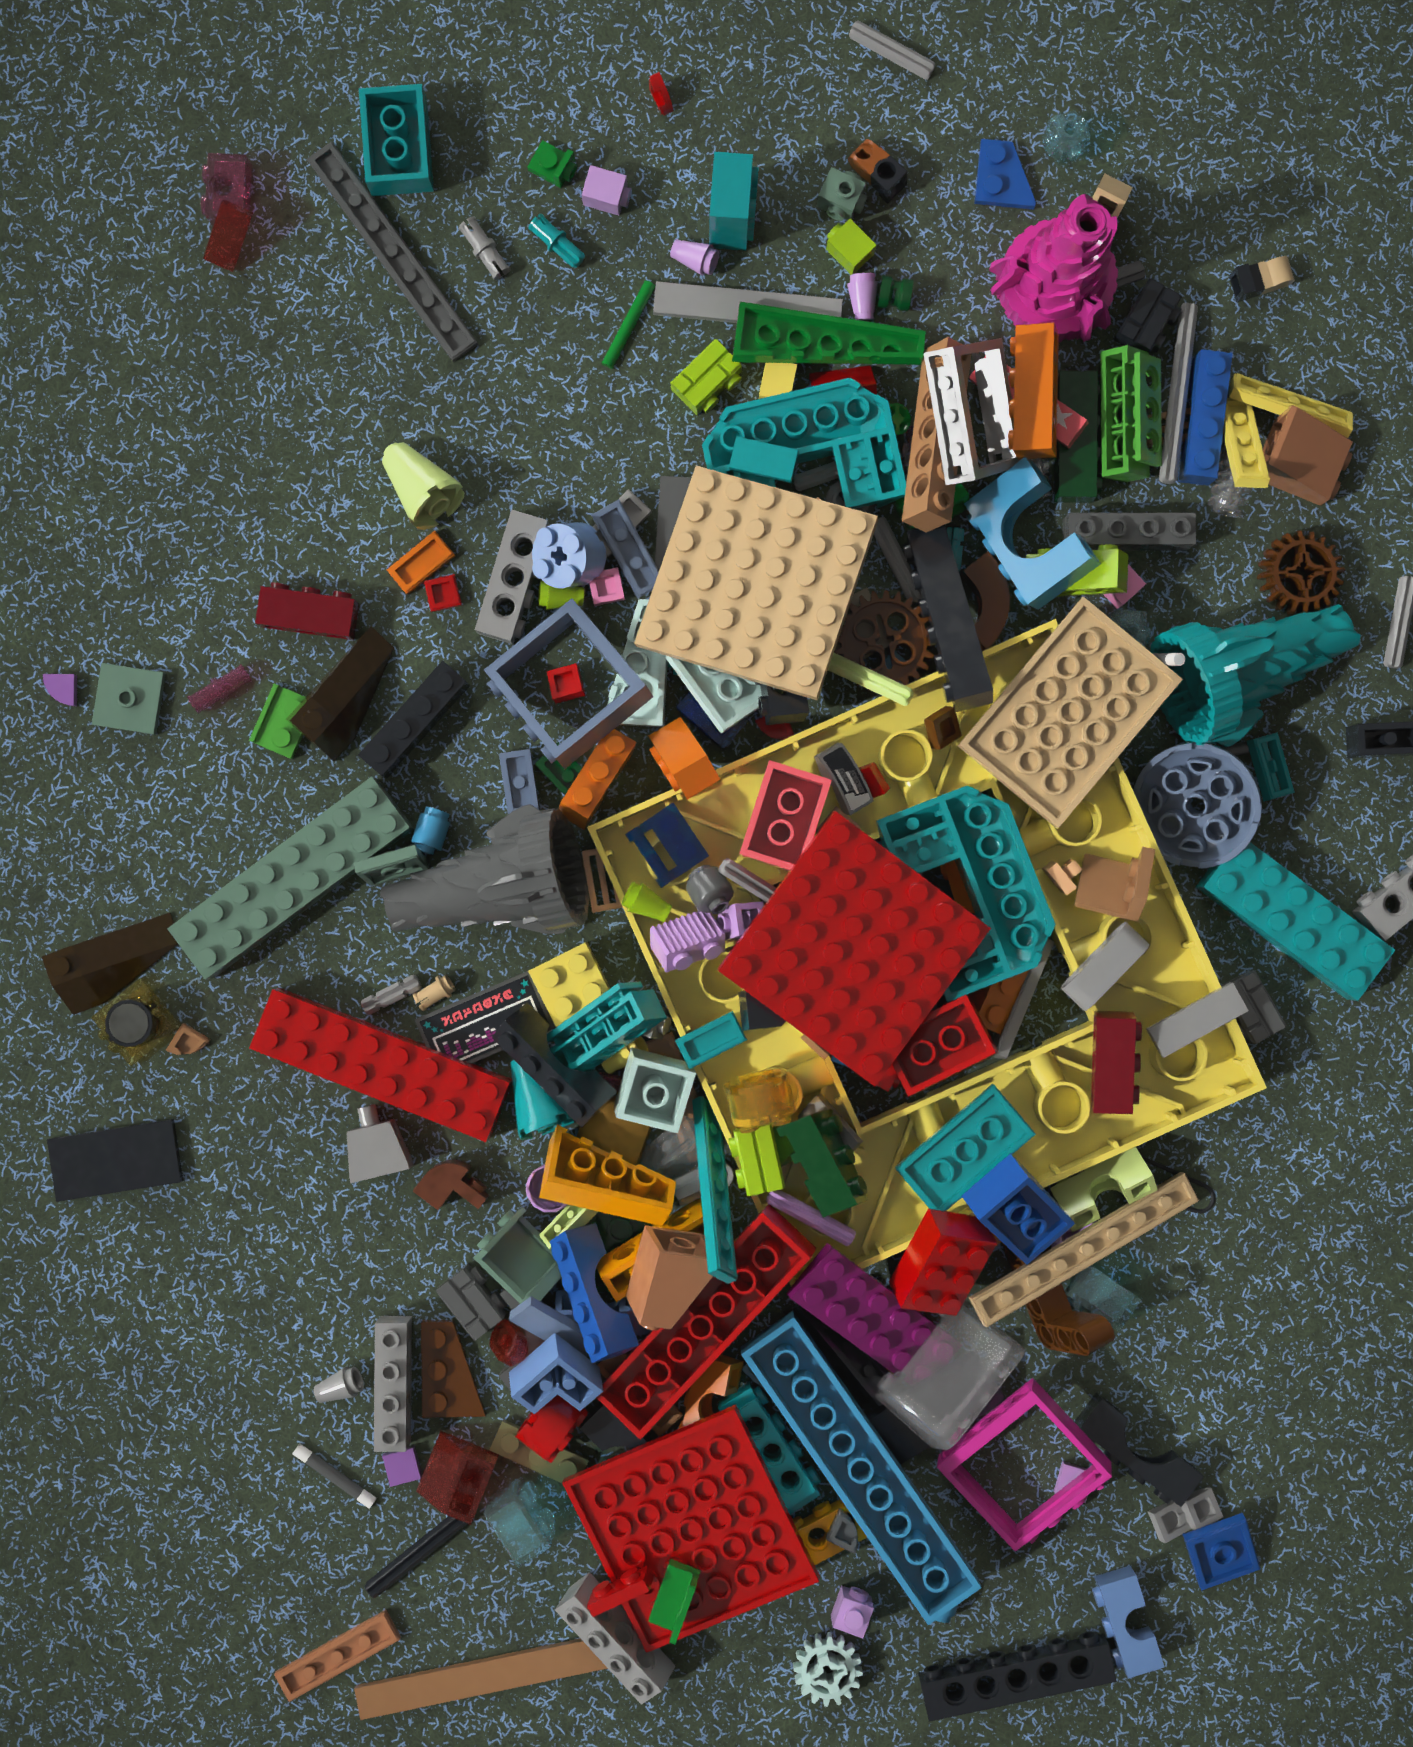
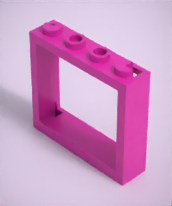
M1034 1378L1030 1379L947 1446L939 1454L937 1468L1015 1552L1028 1542L1034 1543L1039 1533L1046 1527L1052 1528L1061 1521L1064 1513L1071 1508H1079L1087 1499V1495L1095 1489H1103L1104 1483L1112 1477V1462ZM1037 1404L1092 1465L1016 1524L961 1464Z

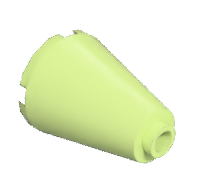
M404 442L393 443L385 449L382 464L410 522L417 529L427 530L439 525L435 520L445 511L449 517L457 510L465 494L458 480Z

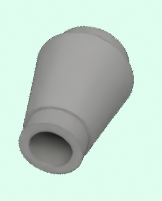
M345 1366L314 1386L316 1400L319 1403L356 1397L358 1392L364 1389L362 1375L356 1367L349 1368Z

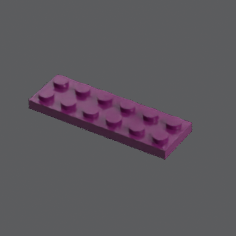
M826 1243L786 1293L790 1299L910 1386L916 1385L944 1368L962 1346L958 1340L920 1311L901 1308L893 1291L829 1243Z

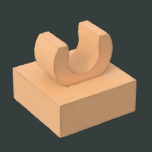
M1069 859L1061 867L1058 863L1051 861L1042 868L1059 891L1065 895L1070 894L1077 888L1071 881V878L1083 870L1072 859Z

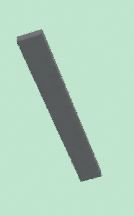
M331 141L306 160L452 362H455L477 346L478 342L333 142Z

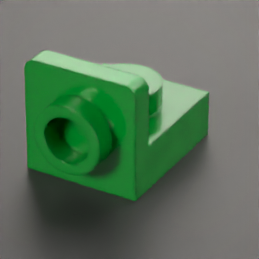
M542 140L527 168L533 174L561 188L565 180L568 182L572 180L577 170V164H575L574 151L567 149L565 153Z

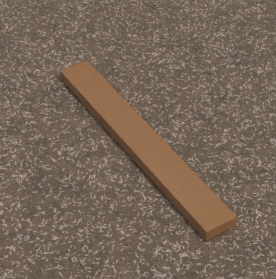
M579 1638L359 1684L355 1686L354 1691L360 1720L608 1668Z

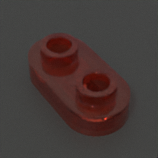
M507 1319L500 1321L491 1334L489 1346L500 1362L512 1367L525 1359L528 1353L527 1339L516 1324Z

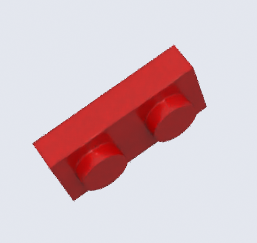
M647 1565L639 1570L636 1567L624 1572L619 1579L611 1583L607 1580L596 1585L587 1604L592 1617L649 1592L654 1579L649 1566Z

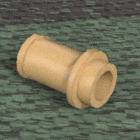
M447 975L435 977V982L413 994L416 1004L421 1003L419 1008L422 1011H425L444 997H452L451 993L455 991V987Z

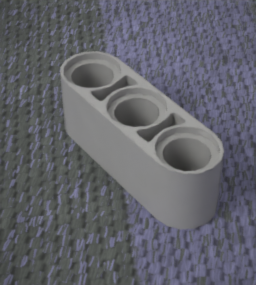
M1127 922L1122 923L1063 983L1061 989L1083 1011H1087L1145 953L1150 944Z

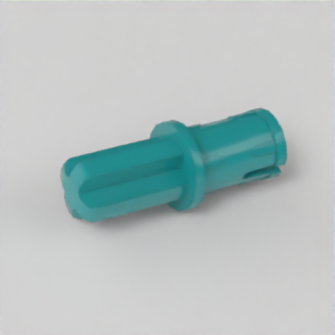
M538 214L537 217L533 218L528 229L547 245L549 252L554 251L571 267L577 268L583 262L585 255L566 238V232L563 230L559 231L543 214Z

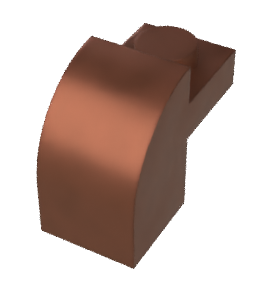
M446 1160L438 1163L424 1175L413 1190L414 1193L437 1210L440 1209L453 1191L477 1209L482 1206L489 1196L485 1192L487 1187L480 1180L473 1176L470 1180L465 1177L472 1166L460 1160Z

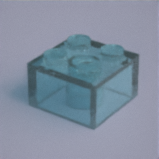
M522 1475L491 1494L483 1513L517 1568H520L551 1548L556 1529L554 1525L557 1524L552 1511L548 1507L543 1509L537 1500L540 1495L531 1480L526 1482Z

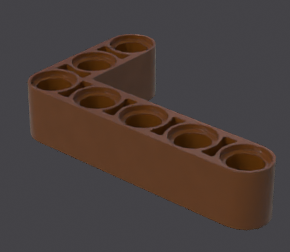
M1001 1242L1012 1271L1025 1264ZM1046 1248L1041 1254L1048 1251L1049 1249ZM1062 1283L1026 1304L1039 1340L1050 1350L1088 1356L1115 1339L1114 1330L1104 1316L1072 1311Z

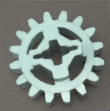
M827 1632L826 1639H821L820 1635L816 1633L814 1643L804 1640L805 1651L797 1650L796 1658L799 1661L793 1662L794 1672H797L795 1683L796 1685L803 1684L801 1686V1694L805 1696L811 1693V1701L814 1704L819 1698H822L825 1707H828L830 1699H834L837 1705H840V1696L845 1695L849 1699L852 1698L850 1688L859 1689L860 1684L856 1677L863 1676L862 1667L858 1665L861 1663L859 1653L853 1654L855 1651L854 1644L851 1642L845 1646L843 1635H840L837 1640H833L831 1632ZM828 1650H833L840 1654L836 1655ZM816 1654L817 1657L814 1663L808 1665L810 1659ZM829 1666L832 1672L827 1673L823 1667ZM847 1675L846 1678L839 1684L842 1676Z

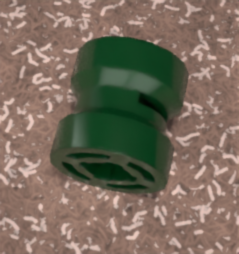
M882 275L877 307L887 309L889 306H894L899 311L908 312L914 280L903 279L902 281H896L892 276ZM896 288V290H895V295H894V299H893V298H892L893 289Z

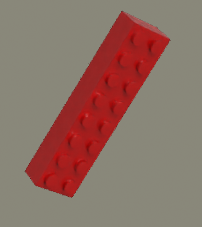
M282 988L272 989L249 1047L251 1050L484 1142H487L492 1136L512 1085L511 1078L427 1047L425 1044Z
M768 1204L734 1240L737 1280L727 1284L713 1276L672 1329L660 1328L659 1330H651L639 1343V1346L635 1347L602 1383L603 1392L596 1398L640 1440L813 1256L816 1247L771 1205Z

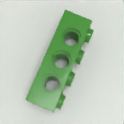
M1129 345L1101 351L1102 477L1118 482L1150 478V465L1154 467L1162 466L1161 359ZM1146 375L1147 377H1152L1151 386H1148L1146 383ZM1117 380L1119 381L1121 391L1118 389ZM1146 406L1147 408L1152 407V417L1150 418L1146 414ZM1118 411L1120 414L1121 423L1118 420ZM1147 439H1152V449H1148ZM1118 442L1121 448V455L1118 450Z

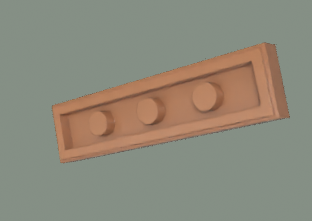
M385 1609L275 1671L274 1676L290 1702L400 1640L401 1636Z

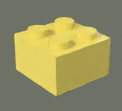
M588 942L528 971L556 1027L610 989Z

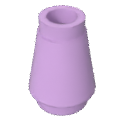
M676 239L672 245L670 256L703 276L705 273L708 275L713 274L718 263L719 251L713 249L712 244Z
M875 274L850 275V283H847L855 320H873L878 281H875Z

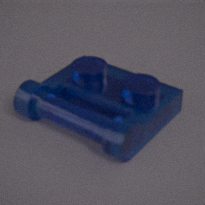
M671 803L625 834L630 843H635L658 877L656 882L660 888H663L709 857L674 803ZM651 829H653L677 865L670 871H668L644 835Z

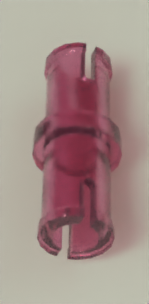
M239 664L238 667L220 678L215 676L210 679V684L191 696H187L192 707H195V711L200 714L201 711L223 699L225 701L230 698V693L251 682L252 679L248 672L245 671L244 666Z

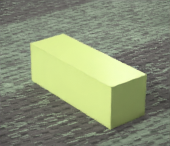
M567 1205L539 1236L551 1250L550 1240L566 1230L585 1226L598 1211Z

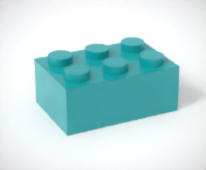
M410 84L359 88L365 183L371 196L434 192L428 103L423 85Z
M714 152L709 213V244H712L713 248L746 251L747 241H753L759 167L752 166L753 154Z

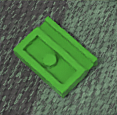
M274 683L249 741L293 759L303 734L290 724L286 718L305 699V696Z

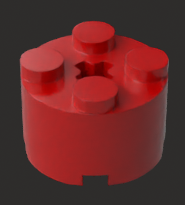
M557 1394L535 1414L531 1412L515 1437L544 1460L552 1463L558 1453L562 1452L573 1437L571 1433L576 1427H579L589 1411L585 1408L579 1411Z

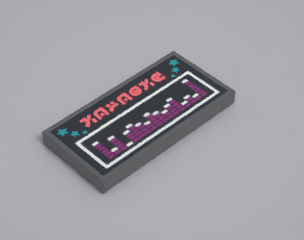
M528 971L415 1019L425 1046L470 1064L503 1050L492 1036L505 1019L527 1002L550 1024L548 1031L555 1028L553 1020Z

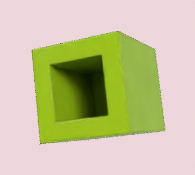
M851 218L844 225L841 223L835 225L827 235L826 250L850 275L855 274L875 253L877 245Z

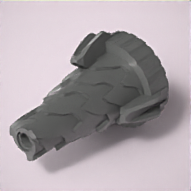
M531 804L524 805L512 811L487 830V837L491 839L492 845L465 850V856L441 861L436 868L411 873L410 879L383 886L380 896L384 900L385 911L391 923V929L399 932L421 926L439 927L461 923L462 927H468L494 921V926L511 922L513 927L544 934H561L567 928L584 925L588 917V885L582 853L569 820L559 809L552 808L540 811Z

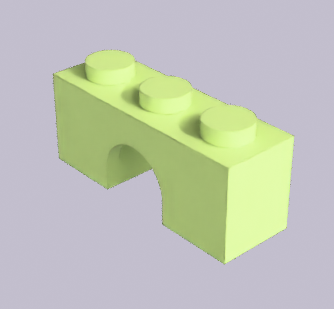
M1136 1147L1091 1166L1071 1178L1062 1179L1050 1188L1054 1200L1076 1223L1070 1228L1072 1232L1101 1219L1095 1200L1103 1191H1119L1124 1195L1127 1202L1131 1204L1158 1190L1152 1172Z

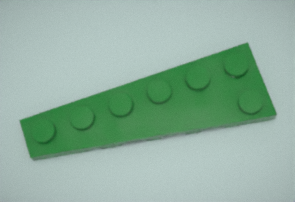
M740 301L732 362L921 365L924 357L926 331Z

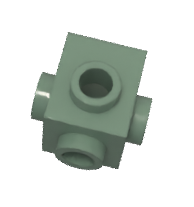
M831 167L818 195L817 207L825 210L827 215L835 220L843 221L845 219L848 221L850 218L852 219L855 212L861 214L868 198L864 194L866 182L861 181V177L853 172H842Z

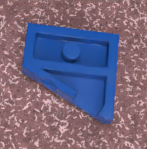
M981 139L974 204L1034 210L1036 201L1013 142Z

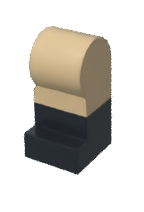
M1281 256L1267 262L1263 261L1252 265H1241L1236 267L1229 275L1237 303L1287 287L1295 281L1288 256Z

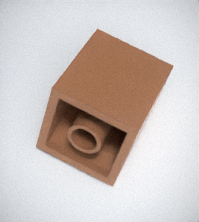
M1291 405L1274 420L1263 447L1270 477L1268 485L1320 506L1329 499L1333 500L1340 488L1341 482L1337 481L1341 470L1345 471L1351 461L1352 453L1349 450L1353 441L1302 409Z
M648 1225L644 1226L626 1298L642 1327L649 1330H659L660 1328L672 1329L713 1276L708 1274L705 1234Z

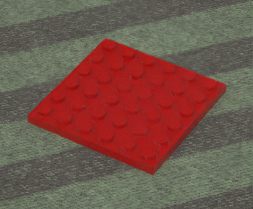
M833 811L717 970L866 1081L876 1086L991 928L837 811Z
M736 1404L564 1478L562 1482L610 1581L613 1582L619 1579L624 1572L636 1567L639 1570L647 1565L654 1575L649 1592L622 1604L646 1653L670 1644L672 1631L648 1622L670 1559L701 1570L677 1640L818 1583L820 1580V1575Z

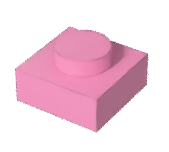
M618 567L603 570L598 577H595L589 583L594 606L625 600Z

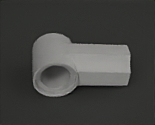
M725 1160L728 1186H730L734 1175L730 1164ZM698 1168L672 1179L676 1181L675 1195L681 1207L701 1198Z

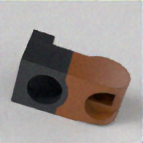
M866 139L848 157L850 166L879 192V196L887 204L907 185L908 171L884 149L878 147L869 139Z

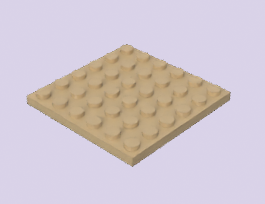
M696 466L634 644L642 649L818 701L878 523V516Z

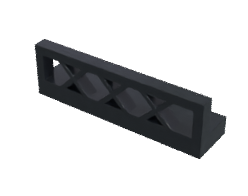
M799 1304L790 1305L783 1311L785 1315L792 1310L795 1312L862 1409L879 1407L900 1385L883 1365Z

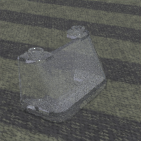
M963 1303L957 1316L939 1314L937 1317L939 1324L902 1371L895 1372L894 1374L891 1372L885 1374L877 1385L879 1390L875 1394V1397L928 1446L935 1449L948 1450L960 1440L1025 1354V1349L1017 1341L994 1324L989 1327L983 1326L976 1311Z

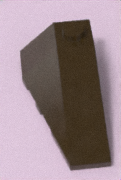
M370 626L286 720L334 762L356 738L394 647Z
M171 912L42 956L53 989L73 1015L104 1004L148 967L178 945L167 929L174 924Z

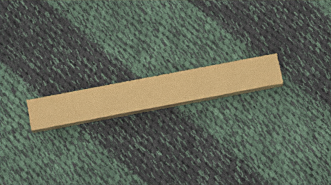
M1179 1172L1157 1185V1191L1131 1204H1125L1037 1256L1028 1265H1022L970 1296L969 1299L982 1325L989 1327L1198 1202L1199 1200L1186 1174Z

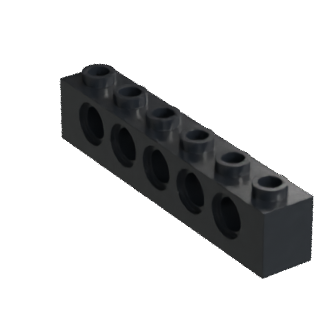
M1095 1631L1084 1632L1079 1635V1639L1069 1641L1065 1638H1055L1050 1640L1048 1645L1036 1647L1032 1644L1023 1645L1017 1649V1652L1005 1654L1003 1651H994L987 1654L985 1659L974 1661L973 1658L969 1657L961 1658L952 1666L943 1667L940 1664H933L925 1667L923 1672L918 1673L929 1722L1117 1682L1109 1644L1103 1633L1098 1634ZM1074 1657H1085L1084 1661L1081 1664H1071V1661ZM1044 1663H1054L1051 1670L1047 1672L1040 1671V1667ZM1014 1669L1023 1670L1022 1674L1017 1678L1008 1677L1009 1673ZM982 1676L992 1677L988 1684L980 1685L977 1683ZM958 1682L961 1684L960 1688L956 1691L946 1690L950 1683Z

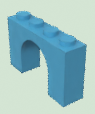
M1024 457L964 503V505L970 512L967 518L971 525L977 531L981 530L985 536V539L982 540L984 546L993 556L996 554L1000 560L999 570L1007 580L1010 581L1012 579L1017 587L1014 593L1018 600L1024 606L1029 605L1039 610L1101 563L1087 541L1075 532L1042 556L1022 558L1017 553L1012 538L1017 518L1028 506L1052 489L1037 464Z

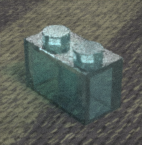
M1093 1265L1072 1276L1063 1287L1065 1293L1069 1296L1068 1301L1070 1305L1080 1312L1086 1308L1094 1314L1104 1316L1111 1326L1119 1332L1141 1302V1299Z

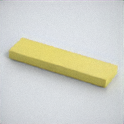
M1235 373L1231 380L1229 398L1278 415H1281L1291 405H1294L1346 438H1349L1353 430V413L1238 373Z
M1227 398L1223 436L1235 487L1267 488L1270 477L1252 405Z

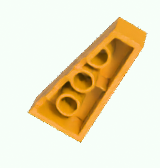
M557 1124L549 1141L539 1198L658 1226L664 1225L673 1209L676 1181L641 1164L635 1166L623 1160L622 1155L612 1150L608 1153L594 1146L593 1141L583 1136L579 1139L567 1133L568 1129Z

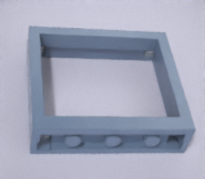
M572 598L484 669L491 678L487 685L498 698L504 695L508 699L504 706L516 720L520 716L525 720L526 724L522 728L534 742L538 738L545 746L540 750L551 764L557 760L564 769L653 698L644 682ZM575 623L629 688L557 746L504 679Z

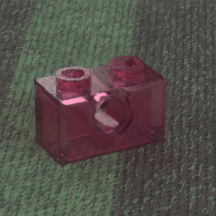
M208 153L207 164H204L202 169L203 182L206 184V195L201 197L202 214L205 215L211 225L249 227L252 164L245 154ZM232 186L231 191L227 195H220L223 187Z

